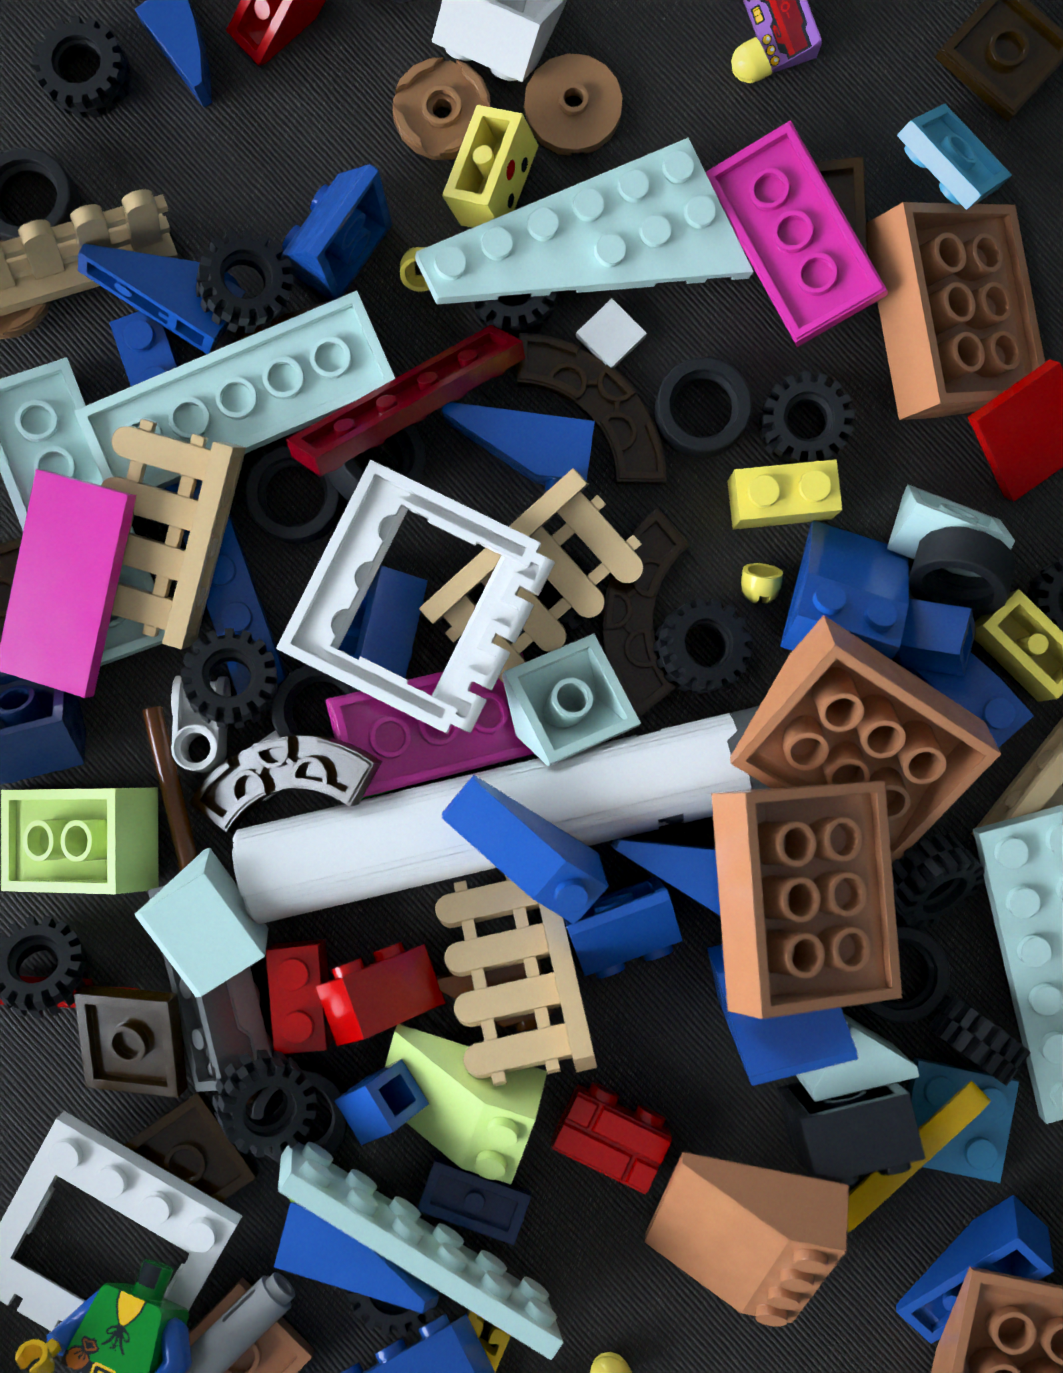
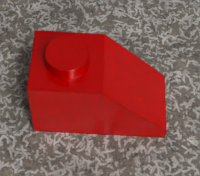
M241 0L226 31L258 66L264 65L317 18L326 0Z

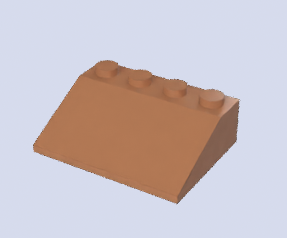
M902 202L867 223L869 259L888 292V295L878 300L877 303L899 420L939 418L975 412L1045 363L1015 205L975 204L966 210L962 205L954 203Z
M823 615L788 656L730 756V762L770 788L885 781L891 863H893L896 859H900L904 855L903 852L912 847L1001 755V752L985 721Z
M885 781L711 793L728 1011L766 1019L902 998Z
M683 1152L646 1230L645 1243L738 1312L756 1316V1321L764 1325L784 1326L787 1323H793L846 1252L849 1185Z
M969 1267L937 1345L931 1373H1063V1286Z

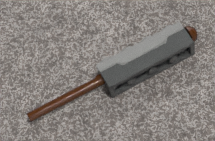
M156 706L144 709L142 712L181 872L198 854L176 761L172 756V744L163 706ZM164 886L149 889V898L152 899ZM163 954L172 993H178L182 1035L196 1092L217 1091L215 1085L218 1078L225 1081L229 1079L224 1069L230 1063L237 1070L241 1068L243 1064L239 1057L248 1053L252 1061L257 1060L256 1050L266 1049L270 1057H272V1041L265 1030L260 1009V992L254 983L250 966L205 995L196 997ZM260 1090L250 1097L246 1105L252 1103L257 1098Z

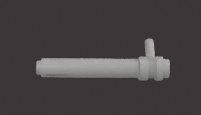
M277 1272L273 1273L270 1277L262 1276L190 1346L192 1364L187 1373L226 1372L291 1308V1300L295 1297V1291L289 1281Z

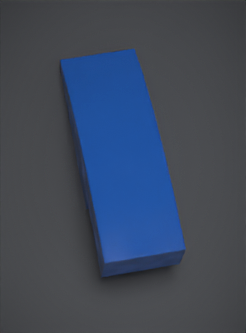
M146 0L135 8L144 29L200 104L205 108L212 103L211 75L205 42L190 1Z

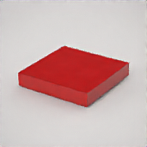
M1052 359L1043 363L968 416L1003 496L1013 502L1063 467V368L1060 362Z

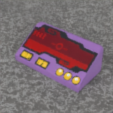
M743 0L755 34L769 60L772 73L817 58L822 45V39L807 0Z

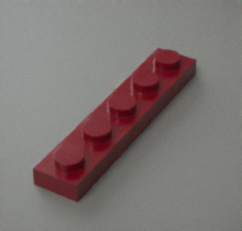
M490 325L286 439L291 457L319 476L335 471L342 467L346 461L369 448L382 444L388 437L405 427L424 420L428 414L452 400L464 397L468 391L490 378L502 375L508 368L525 359L523 341Z

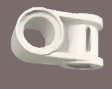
M175 676L171 693L173 715L172 756L176 763L184 769L200 773L213 772L224 762L226 757L227 729L217 727L216 722L212 720L208 724L201 719L198 712L195 713L192 710L183 689L181 676ZM220 676L217 681H210V685L215 692L223 696H231V686L228 677ZM198 736H206L210 742V753L205 760L195 763L189 756L190 743Z

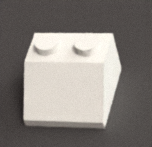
M442 0L432 42L446 48V52L456 59L462 61L474 60L489 67L491 72L501 79L523 82L538 65L567 0Z

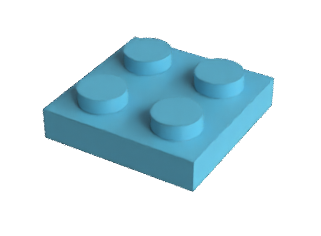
M945 103L912 119L897 135L906 145L904 149L907 156L919 167L928 168L940 181L939 188L944 196L952 203L962 205L966 210L998 190L1012 176Z

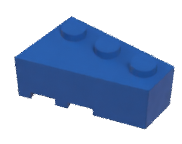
M445 1313L418 1329L422 1339L406 1346L403 1338H400L375 1353L379 1363L363 1371L360 1362L340 1373H495L467 1314L450 1322Z

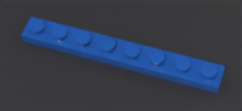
M139 311L109 322L131 386L179 366L167 329ZM197 479L193 495L195 499L199 498L202 480ZM180 482L166 487V490L177 493ZM229 513L206 605L217 636L225 635V628H234L235 635L241 636L242 631L245 630L252 633L254 641L260 638L266 644L267 651H271L274 657L278 677L277 685H280L287 677L279 651L276 649L277 645L231 513ZM185 530L183 535L186 546L190 534L188 530ZM228 661L226 663L238 695L248 687L251 674L241 663Z

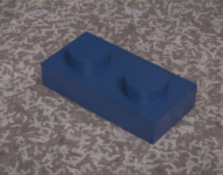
M435 1157L417 1209L425 1214L515 1245L532 1196V1191L499 1180L483 1178L477 1173L461 1169L453 1162Z

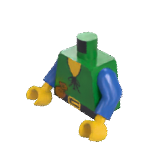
M144 1259L135 1285L129 1283H105L47 1334V1343L39 1339H31L23 1343L15 1356L19 1368L25 1369L33 1360L40 1358L30 1368L29 1372L53 1373L55 1367L53 1358L58 1354L63 1356L60 1362L61 1365L78 1373H187L192 1364L187 1327L188 1310L163 1298L174 1269L166 1264Z

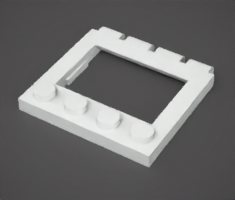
M370 460L276 649L445 733L449 732L452 724L471 733L487 700L469 690L473 682L489 690L493 689L510 655L509 651L493 644L496 636L499 635L516 643L534 606L532 603L516 595L519 589L522 588L539 596L555 562L538 553L541 547L540 542ZM408 510L427 518L428 523L475 546L478 543L501 555L432 696L423 690H418L408 685L409 680L363 657L356 659L346 652L338 650Z
M64 1111L56 1118L0 1222V1301L9 1306L16 1295L20 1296L23 1300L17 1311L50 1331L85 1302L82 1298L14 1259L26 1234H30L33 1231L54 1193L55 1188L52 1186L58 1176L190 1253L186 1263H181L163 1297L185 1307L188 1311L240 1222L242 1215Z

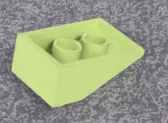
M158 787L1 790V891L122 894L148 891L149 889L159 887Z
M398 1024L393 1035L385 1067L402 1059L429 1102L428 1106L406 1123L461 1169L477 1173L486 1179L512 1184L536 1120L547 1071L531 1067L505 1073L507 1084L494 1086L492 1077L475 1078L467 1071L464 1065V1054L470 1046Z

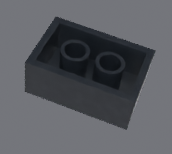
M801 1082L777 1087L791 1148L812 1178L850 1186L858 1182V1175L879 1171L880 1175H896L912 1168L911 1162L926 1159L910 1095L897 1082L817 1102L812 1099Z

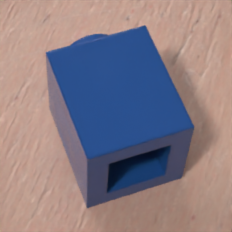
M909 599L901 646L898 650L902 665L904 667L964 677L976 633L972 608Z
M402 1059L369 1074L334 1100L361 1145L393 1133L429 1105V1102Z

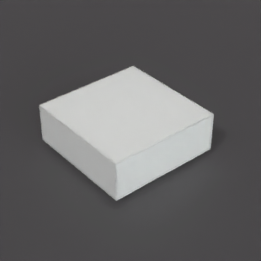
M611 298L576 332V338L605 365L607 364L610 368H615L646 338L647 333Z

